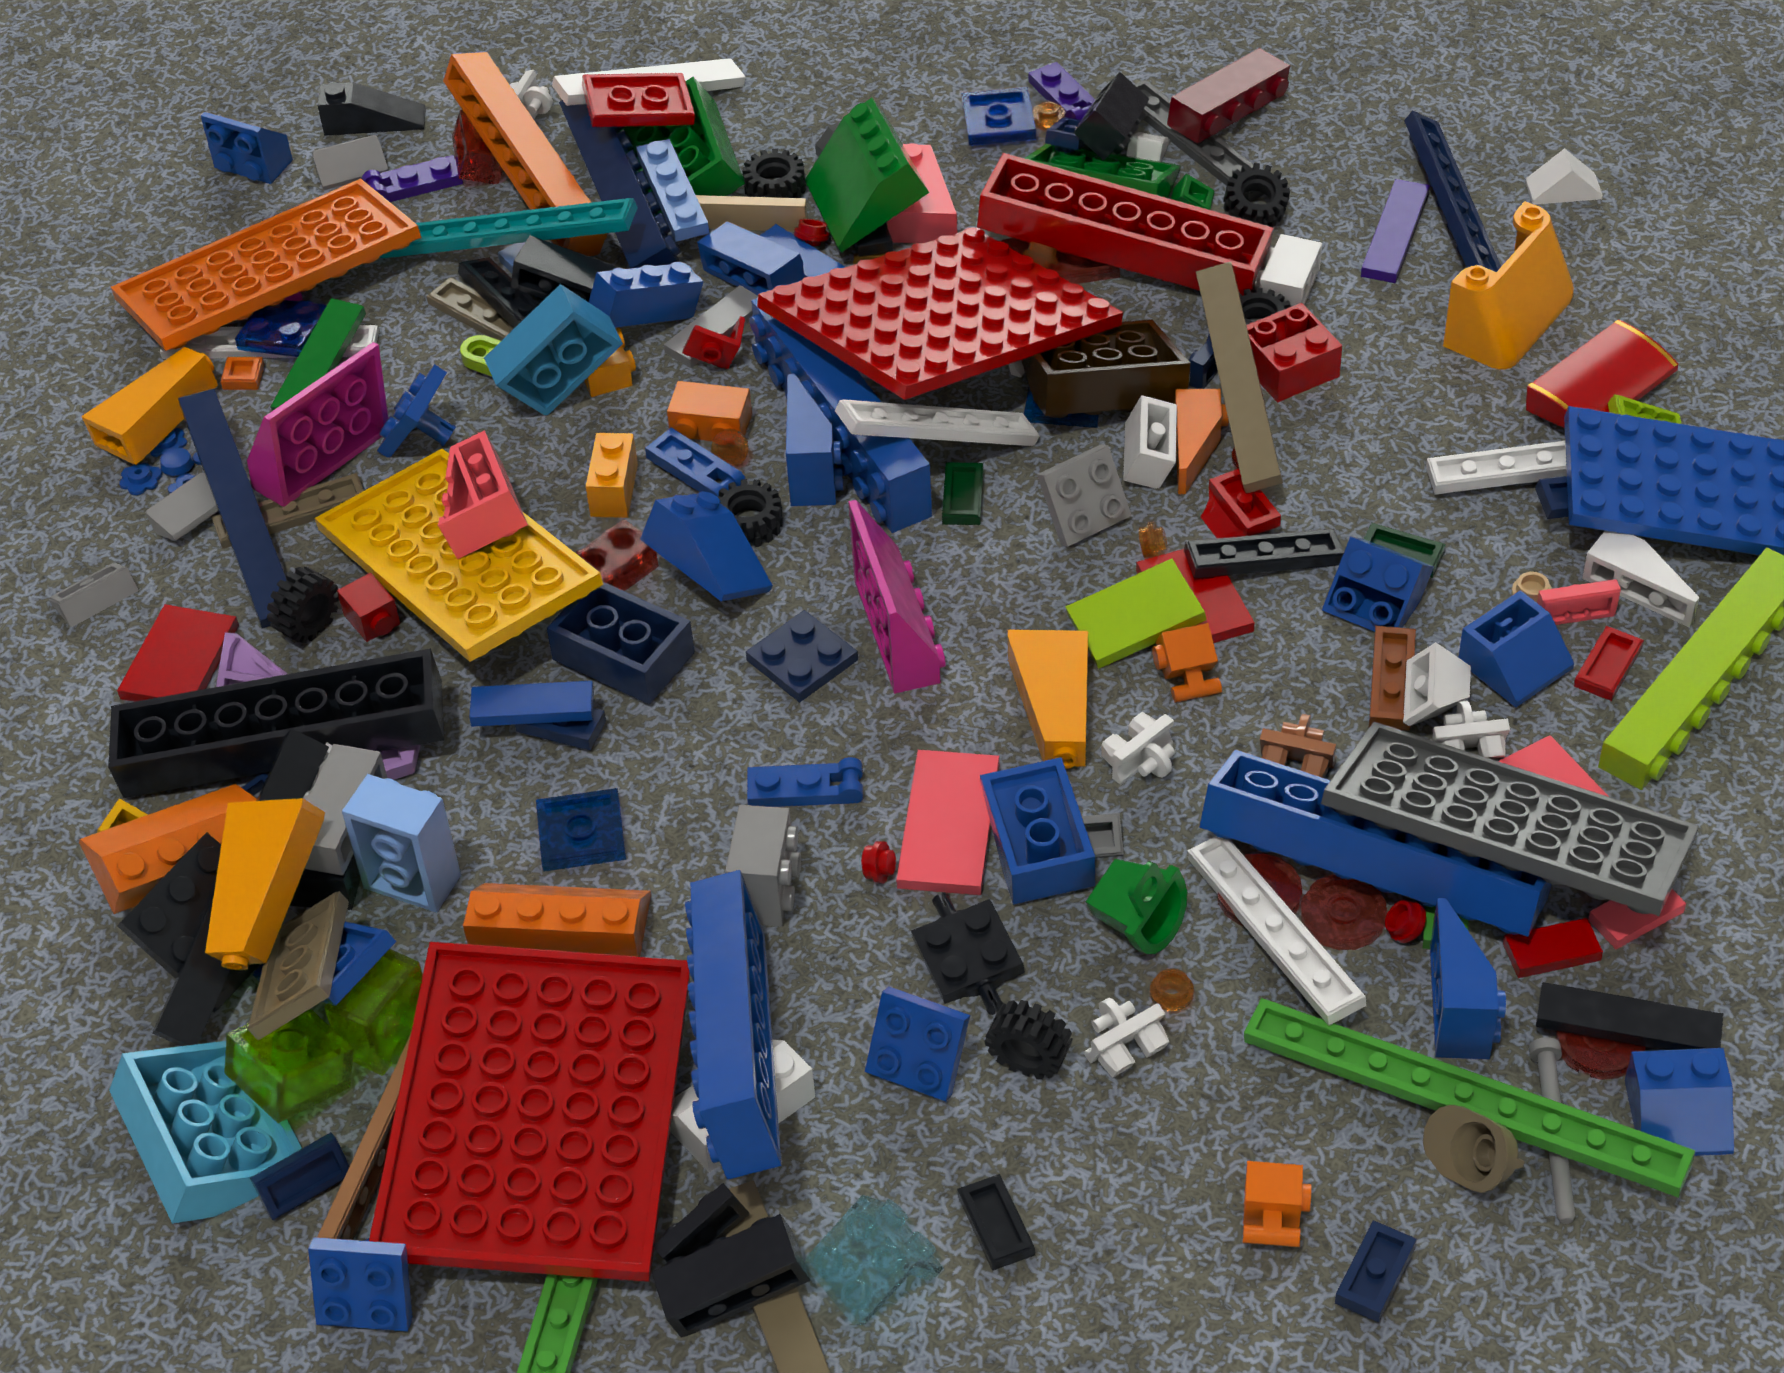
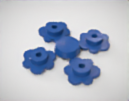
M174 428L150 452L151 456L154 457L162 455L160 458L161 469L150 467L148 463L127 467L121 472L120 488L128 489V492L132 495H140L146 489H155L158 486L157 480L162 477L163 472L166 475L178 476L176 483L168 486L170 494L195 477L191 474H184L193 467L194 463L201 465L197 452L192 458L189 451L183 448L187 445V440L183 438L184 431L180 428Z

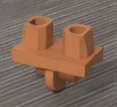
M1307 714L1301 715L1298 725L1283 722L1281 732L1263 728L1260 736L1263 759L1285 766L1288 759L1303 762L1300 771L1325 778L1328 768L1334 769L1337 759L1335 756L1336 744L1322 741L1324 730L1311 728V715Z

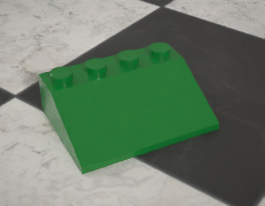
M694 76L686 81L695 113L694 125L625 126L623 128L634 145V148L631 150H634L636 154V147L670 139L695 195L727 196L745 184L717 104Z
M870 98L865 103L857 104L849 114L843 117L805 178L821 215L841 252L930 193L896 131L873 98Z
M1050 144L1043 145L1024 158L1165 198H1169L1180 171V165L1120 154L1116 155L1114 153H1111L1103 161L1091 149L1079 148L1078 150L1075 149L1073 153L1056 151L1054 149L1055 145Z

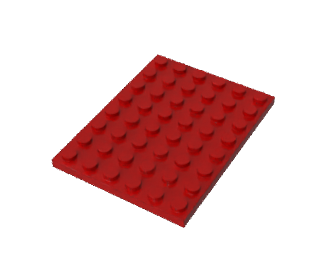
M975 227L966 228L964 231L956 234L943 235L936 240L926 243L913 244L912 247L897 252H887L884 256L871 260H861L857 264L848 267L834 268L822 275L805 277L802 281L789 285L776 286L772 290L759 293L757 301L759 309L904 400L1115 328L1122 324L1123 312L1110 305L1107 300L1085 291L1081 285L1069 282L1059 276L1056 271L1034 262L1033 258L1018 253L1009 248L1007 243L997 241L985 234L982 229Z
M429 942L369 1241L406 1244L408 1264L650 1282L654 1253L653 1245L656 1239L672 1120L671 1114L674 1105L688 1001V983H690L691 979L687 960Z

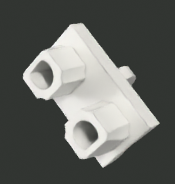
M529 70L525 71L519 82L511 83L510 86L514 89V92L529 111L532 118L535 119L537 114H545L550 110L553 100L548 88L545 86L539 87L537 84V74L535 71Z
M1467 700L1457 703V714L1444 715V726L1433 728V737L1430 740L1464 751L1465 748L1478 747L1480 756L1496 761L1505 758V739L1510 731L1508 718L1487 721L1485 710L1472 712L1471 705Z
M1141 712L1128 725V735L1132 737L1129 742H1126L1117 734H1112L1102 743L1101 756L1112 766V779L1122 785L1138 772L1144 777L1151 772L1161 778L1168 775L1172 771L1170 757L1175 754L1169 731L1174 725V720L1166 714L1155 720Z
M1111 998L1099 1002L1101 1016L1092 1021V1026L1097 1033L1106 1028H1109V1031L1091 1041V1048L1085 1050L1083 1054L1090 1063L1099 1060L1100 1064L1112 1078L1119 1075L1135 1063V1060L1125 1046L1126 1043L1135 1039L1146 1058L1161 1051L1168 1045L1169 1039L1160 1023L1165 1012L1157 1003L1126 1020L1127 1016L1135 1013V1008L1130 1001L1120 1006Z

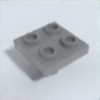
M1100 444L1037 474L1059 541L1063 546L1068 547L1132 516L1109 445Z

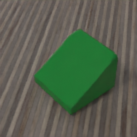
M1185 174L1173 188L1171 199L1210 210L1215 191L1192 176Z

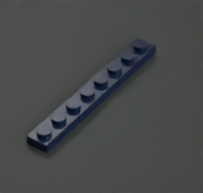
M1412 110L1404 120L1410 133L1409 139L1415 145L1419 155L1418 160L1424 166L1428 176V183L1433 188L1438 199L1437 204L1447 220V228L1453 234L1456 241L1458 253L1462 256L1467 268L1479 265L1497 272L1501 268V264L1439 122Z

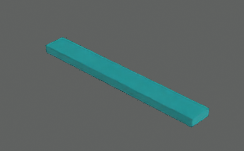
M634 198L420 222L416 224L419 227L421 238L412 241L406 248L392 250L381 255L379 258L525 243L529 236L542 240L629 231L638 207Z

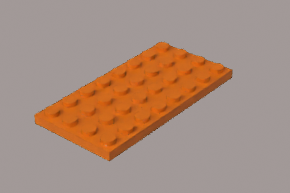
M360 178L111 286V290L116 301L167 351L169 349L181 348L188 341L201 335L215 333L221 326L232 321L246 319L253 312L266 306L278 305L286 297L298 292L309 291L315 288L318 283L331 277L343 276L349 269L358 265L372 263L385 253L406 248L412 241L421 238V234L415 222Z

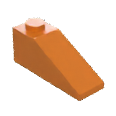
M1175 389V404H1177L1176 462L1178 494L1187 493L1221 440V426H1228L1229 420L1226 406L1221 404V389Z

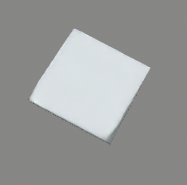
M1138 132L1130 137L1131 141L1128 144L1127 156L1161 162L1170 139L1164 136Z

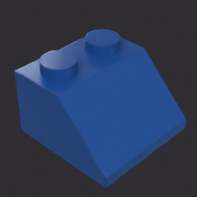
M1724 1048L1633 1051L1631 1053L1624 1081L1636 1130L1695 1150V1156L1734 1153L1733 1086Z

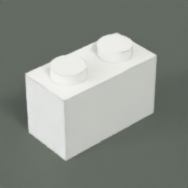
M1280 234L1275 248L1269 247L1267 251L1265 270L1260 269L1257 274L1255 291L1256 288H1263L1262 293L1267 294L1269 289L1274 290V297L1282 294L1285 296L1284 302L1289 301L1291 307L1299 303L1305 305L1320 270L1322 243Z
M1141 395L1125 422L1124 481L1151 488L1161 487L1176 463L1177 404Z

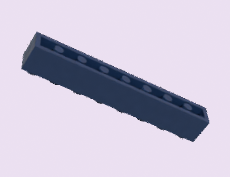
M563 100L560 101L559 104L601 201L634 198L638 207L629 231L615 232L629 267L640 268L644 265L658 266L680 262L677 255L681 253V249L677 242H675L674 237L671 234H667L671 230L662 213L658 214L661 208L652 191L648 192L652 188L643 171L639 172L642 166L634 150H631L634 148V145L623 129L625 126L592 127L587 104L567 106Z

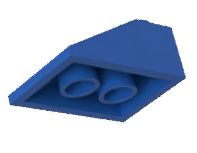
M788 374L786 462L791 506L836 505V491H843V468L835 467V464H841V441H833L832 424L795 374Z
M701 491L697 494L675 495L674 497L655 500L640 540L720 601L767 593L772 589L773 585L735 516L720 503V499L717 496Z
M1062 757L980 775L1002 871L1013 905L1095 886V854Z
M1437 898L1430 942L1435 1058L1490 1059L1492 1044L1500 1043L1501 1039L1500 1018H1505L1506 993L1497 989L1496 971L1446 898Z

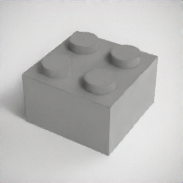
M739 805L725 873L741 870L761 925L783 927L785 912H792L794 908L795 887L790 886L792 877L799 878L801 871V853L796 852L798 826H791L790 808Z

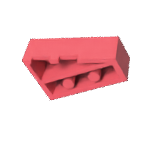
M914 143L903 144L930 193L887 221L892 242L926 243L936 240L943 235L956 234L957 213L932 146Z
M485 430L451 446L445 476L448 482V490L442 496L445 510L444 516L439 517L438 526L458 560L502 537L513 535L528 524L504 465Z

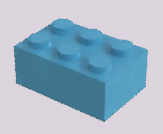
M560 284L484 359L497 387L541 414L549 415L623 343L610 316Z

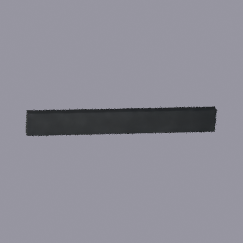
M291 728L283 740L256 801L303 798L305 793L310 791L329 746ZM213 898L152 1034L179 1046L198 1044L231 970L222 967V961L205 953Z

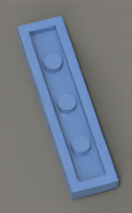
M670 139L654 141L636 147L640 164L675 242L709 234L708 221Z

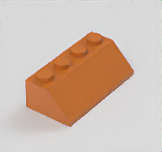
M233 784L81 838L79 844L113 914L135 907L206 832L222 844L228 803L256 801L257 798L237 784Z
M484 883L470 892L463 928L467 944L640 957L651 891Z

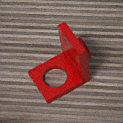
M739 317L729 337L695 325L683 347L682 353L714 366L728 369L741 345L745 317Z

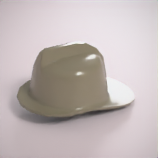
M1457 1105L1440 1107L1429 1117L1424 1128L1423 1146L1425 1154L1443 1177L1472 1191L1480 1193L1491 1191L1499 1183L1506 1181L1514 1173L1515 1169L1524 1167L1525 1161L1518 1157V1145L1513 1133L1504 1125L1496 1123L1468 1108Z

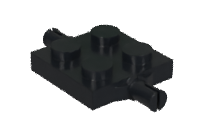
M941 893L942 901L937 894L932 899V903L935 905L940 918L911 930L914 943L944 1004L964 997L980 996L987 1013L993 1015L995 1014L994 1005L998 1012L1003 1004L996 988L1004 981L1025 973L1023 962L990 899L956 911L948 893Z

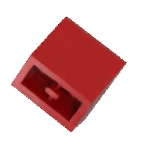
M1303 303L1247 324L1260 384L1277 403L1340 377L1342 344Z

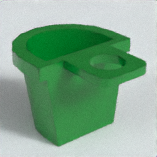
M1114 859L1085 902L1091 913L1098 920L1127 936L1130 944L1137 951L1145 954H1156L1165 949L1177 934L1186 911L1188 891L1178 867L1169 865L1167 869H1162L1151 861L1143 865Z

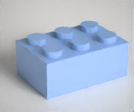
M367 774L342 810L363 888L437 913L461 876L443 799L430 791H419L401 785L393 779H382Z

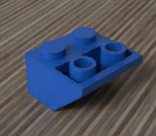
M203 112L201 115L214 168L222 172H231L245 176L250 180L272 184L292 162V154L286 134Z
M1350 537L1322 611L1374 632L1375 626L1403 628L1421 601L1434 566L1363 538Z
M1521 590L1462 629L1458 658L1470 665L1473 674L1515 708L1574 668V661L1551 614Z

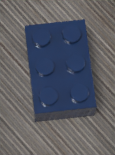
M605 582L586 597L566 606L547 627L552 659L649 705L695 653L690 620Z

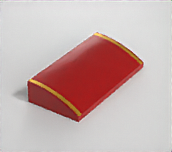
M1618 319L1527 386L1526 411L1565 428L1564 416L1568 406L1609 412L1607 403L1614 394L1638 401L1678 370L1679 364L1661 345L1648 335Z

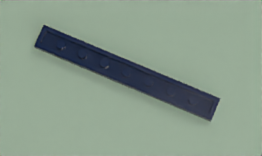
M210 389L180 397L178 400L260 626L261 628L271 626V622L267 619V615L271 613V611L267 610L268 603L274 602V599L270 597L272 591L278 592L280 587L276 584L280 579L283 581L287 579L215 389Z

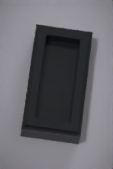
M1000 1174L957 1189L958 1198L992 1271L1035 1256L1033 1242Z

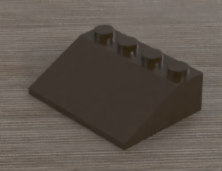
M1153 319L1124 321L1115 328L1021 360L1035 403L1045 416L1052 418H1064L1068 414L1074 413L1099 415L1103 411L1110 410L1132 412L1141 395L1175 404V389H1188L1191 364Z

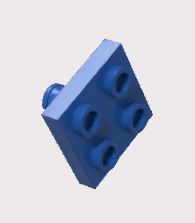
M434 364L426 376L421 373L417 375L408 392L405 391L395 405L393 417H389L379 432V435L384 438L377 449L379 453L390 458L408 434L415 428L439 442L440 445L444 446L456 426L451 425L428 409V404L447 374L446 371Z
M888 986L881 994L865 1072L946 1102L953 1093L970 1015Z
M313 1237L308 1252L316 1325L408 1332L412 1322V1306L406 1244L369 1241V1238L359 1241Z

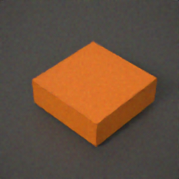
M227 357L220 381L222 389L258 390L265 366L263 357Z

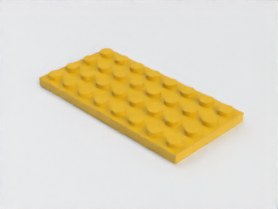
M442 448L314 519L321 533L368 574L371 572L384 588L471 662L478 657L486 655L490 650L507 640L520 635L523 631L545 618L553 616L557 611L576 600L586 597L590 592L601 587L603 581L598 570L524 512L527 526L519 529L511 536L502 537L457 560L438 526L439 517L444 516L445 510L442 496L448 490V482L445 476L449 453Z

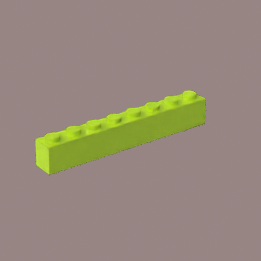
M1766 547L1605 739L1598 768L1640 790H1643L1651 779L1658 781L1662 777L1669 764L1668 758L1671 754L1679 755L1684 750L1690 738L1689 732L1693 728L1698 730L1702 728L1709 717L1711 705L1714 702L1720 705L1724 701L1731 687L1730 682L1734 678L1742 679L1750 666L1752 655L1754 653L1761 655L1770 641V633L1774 629L1781 631L1784 627V555Z

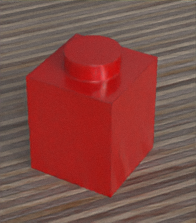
M371 572L337 590L343 615L366 642L385 635L394 627L400 625L394 598Z

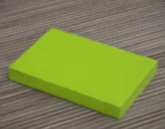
M1169 559L1065 606L1067 615L1076 631H1088V652L1098 669L1155 644L1162 632L1195 626L1207 620L1204 609L1173 559Z

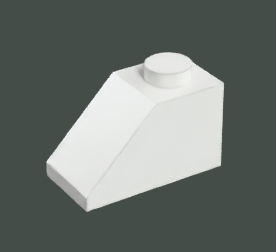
M1436 642L1408 659L1406 662L1403 722L1408 726L1420 723L1446 712L1457 705L1459 701H1465L1469 698L1471 666Z

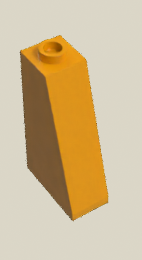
M187 347L182 348L81 416L94 444L134 465L138 464L184 419L178 398L215 389L218 386L213 374L214 365L206 354L196 352Z
M1008 630V662L1042 760L1046 761L1062 757L1065 769L1074 766L1086 767L1088 631Z
M303 798L231 802L227 804L205 950L206 954L222 961L221 966L224 968L246 970L248 969V964L267 963L324 821L325 812Z

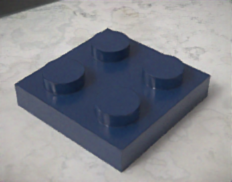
M803 610L746 651V660L800 703L858 661V651L806 610Z

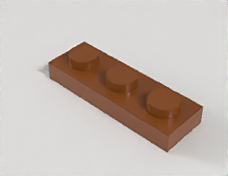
M1375 626L1369 727L1373 722H1377L1399 730L1410 731L1411 726L1403 722L1406 662L1415 656L1416 629Z

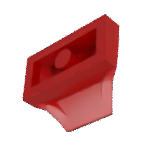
M1239 468L1209 479V499L1200 517L1216 538L1251 536L1281 526V514L1261 490L1250 493L1245 492Z

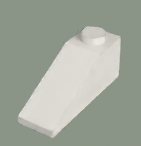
M1604 531L1587 553L1582 579L1591 583L1617 579L1621 588V597L1690 628L1694 623L1699 596L1645 540L1630 534Z

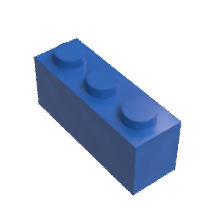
M728 221L697 242L704 271L737 287L741 285L757 296L759 293L772 290L776 286L789 285L802 281L805 278L803 260L800 253Z
M682 262L658 266L644 265L640 268L630 269L615 268L611 271L596 273L589 303L610 316L614 327L690 319L694 317L704 281L692 271L689 265Z

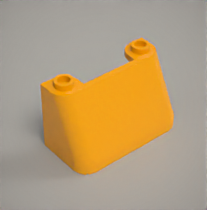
M1526 201L1522 203L1513 215V226L1517 230L1515 250L1510 258L1497 272L1479 265L1465 268L1452 280L1443 347L1491 368L1501 370L1514 367L1569 305L1574 291L1573 282L1550 215L1541 207Z

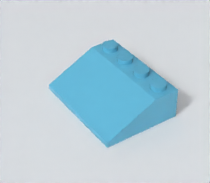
M245 1038L122 1053L109 1091L172 1224L216 1217L258 1197L250 1178L302 1149Z

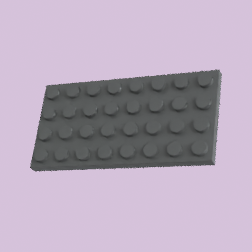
M1377 722L1372 723L1326 786L1321 802L1322 805L1334 808L1339 814L1358 816L1375 822L1381 828L1388 830L1397 829L1415 835L1423 842L1440 843L1457 849L1465 856L1482 857L1499 863L1507 870L1524 871L1541 877L1547 883L1566 885L1584 891L1592 898L1600 900L1609 899L1627 905L1634 912L1641 914L1651 913L1657 916L1660 915L1695 841L1699 828L1698 825Z

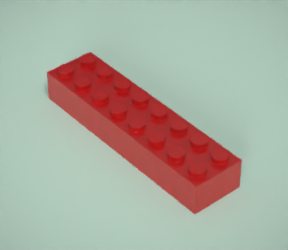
M1002 153L980 194L977 228L1122 268L1130 272L1140 273L1162 281L1179 284L1200 291L1196 271L1231 262L1238 290L1242 296H1244V290L1250 289L1252 293L1255 290L1256 277L1259 270H1263L1265 267V259L1271 245L1274 229L1270 226Z

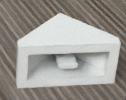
M1565 148L1525 180L1533 205L1602 199L1603 196L1595 173Z

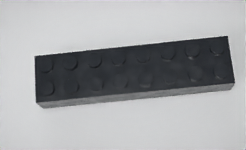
M431 648L114 705L111 706L108 768L123 798L270 772L283 740L291 728L322 744L328 742L332 746L333 744L379 752L443 741L442 679Z

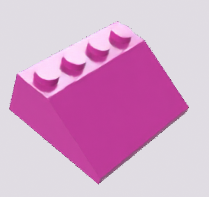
M372 342L263 417L247 459L253 490L285 507L291 501L298 498L307 488L319 483L382 437L379 435V432L388 420L379 344Z
M857 500L848 501L854 582L894 694L941 683L940 668L946 666L944 652L941 644L934 645L932 640L935 638L933 622L930 615L924 616L922 613L924 610V600L920 588H913L912 586L914 574L910 561H903L895 542Z

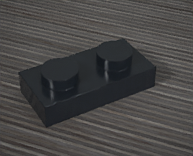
M722 1183L717 1189L706 1194L699 1201L698 1206L679 1223L670 1226L653 1247L666 1262L675 1257L688 1256L707 1247L713 1240L725 1237L750 1213L726 1185Z

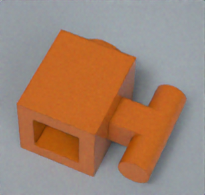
M1209 623L1162 632L1155 642L1156 646L1152 647L1156 669L1163 670L1165 680L1183 676L1185 683L1184 685L1171 687L1174 703L1222 693V686L1218 677L1204 680L1202 672L1212 670L1218 662Z
M1247 1161L1243 1243L1300 1247L1299 1226L1301 1212H1310L1311 1184L1303 1183V1165Z

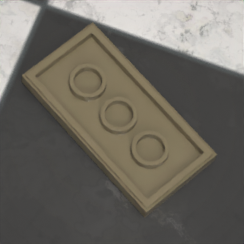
M340 891L333 893L281 926L267 963L263 964L248 1030L257 1040H260L330 997L349 903Z

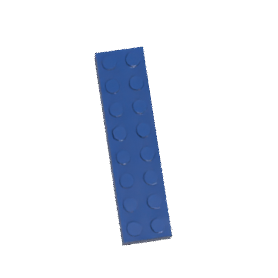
M758 298L751 300L753 316L749 318V322L755 335L756 343L752 344L755 359L760 365L765 364L767 366L772 382L775 386H782L785 390L786 399L788 374H795L832 424L833 441H841V464H837V467L843 468V476L849 475L852 479L853 487L860 499L866 498L870 503L875 520L878 523L884 522L891 533H894L932 517L930 464L911 439L851 434L835 412L839 400L881 402L858 371L757 307Z
M1234 750L1208 783L1199 828L1211 831L1217 837L1235 839L1250 844L1259 851L1274 852L1292 858L1301 865H1314L1332 871L1340 878L1356 879L1373 885L1379 891L1386 893L1395 892L1413 898L1424 906H1436L1437 898H1446L1461 918L1479 920L1497 926L1508 934H1521L1528 937L1549 897L1552 884L1547 883L1539 876L1524 871L1507 870L1497 862L1482 857H1468L1461 854L1455 848L1440 843H1426L1419 840L1415 835L1397 829H1384L1377 826L1373 821L1358 816H1345L1337 813L1334 808L1322 805L1324 789L1331 780Z
M741 870L691 882V901L685 902L686 914L691 926L686 928V936L692 952L691 955H687V963L690 975L694 981L688 983V991L691 1003L695 1009L689 1012V1019L696 1040L690 1041V1048L694 1063L698 1068L691 1071L693 1087L699 1100L692 1102V1107L698 1128H706L709 1134L706 1136V1142L710 1158L713 1163L720 1162L727 1180L782 1166L765 934Z

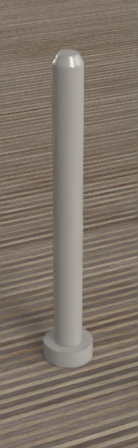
M1549 1037L1536 1039L1530 1043L1529 1052L1531 1060L1538 1062L1542 1097L1561 1103L1556 1061L1562 1057L1561 1043L1557 1039ZM1549 1151L1556 1216L1562 1224H1570L1575 1218V1207L1569 1160L1564 1156Z

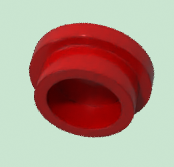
M801 219L799 220L798 227L794 229V236L811 246H820L822 241L829 239V232L826 231L827 225L823 221Z
M876 841L873 845H867L864 848L861 859L864 877L866 879H873L875 883H886L888 876L894 874L896 855L893 850H890L887 842Z
M1399 901L1395 903L1385 917V927L1389 931L1391 938L1399 943H1407L1417 938L1425 927V909L1417 902Z

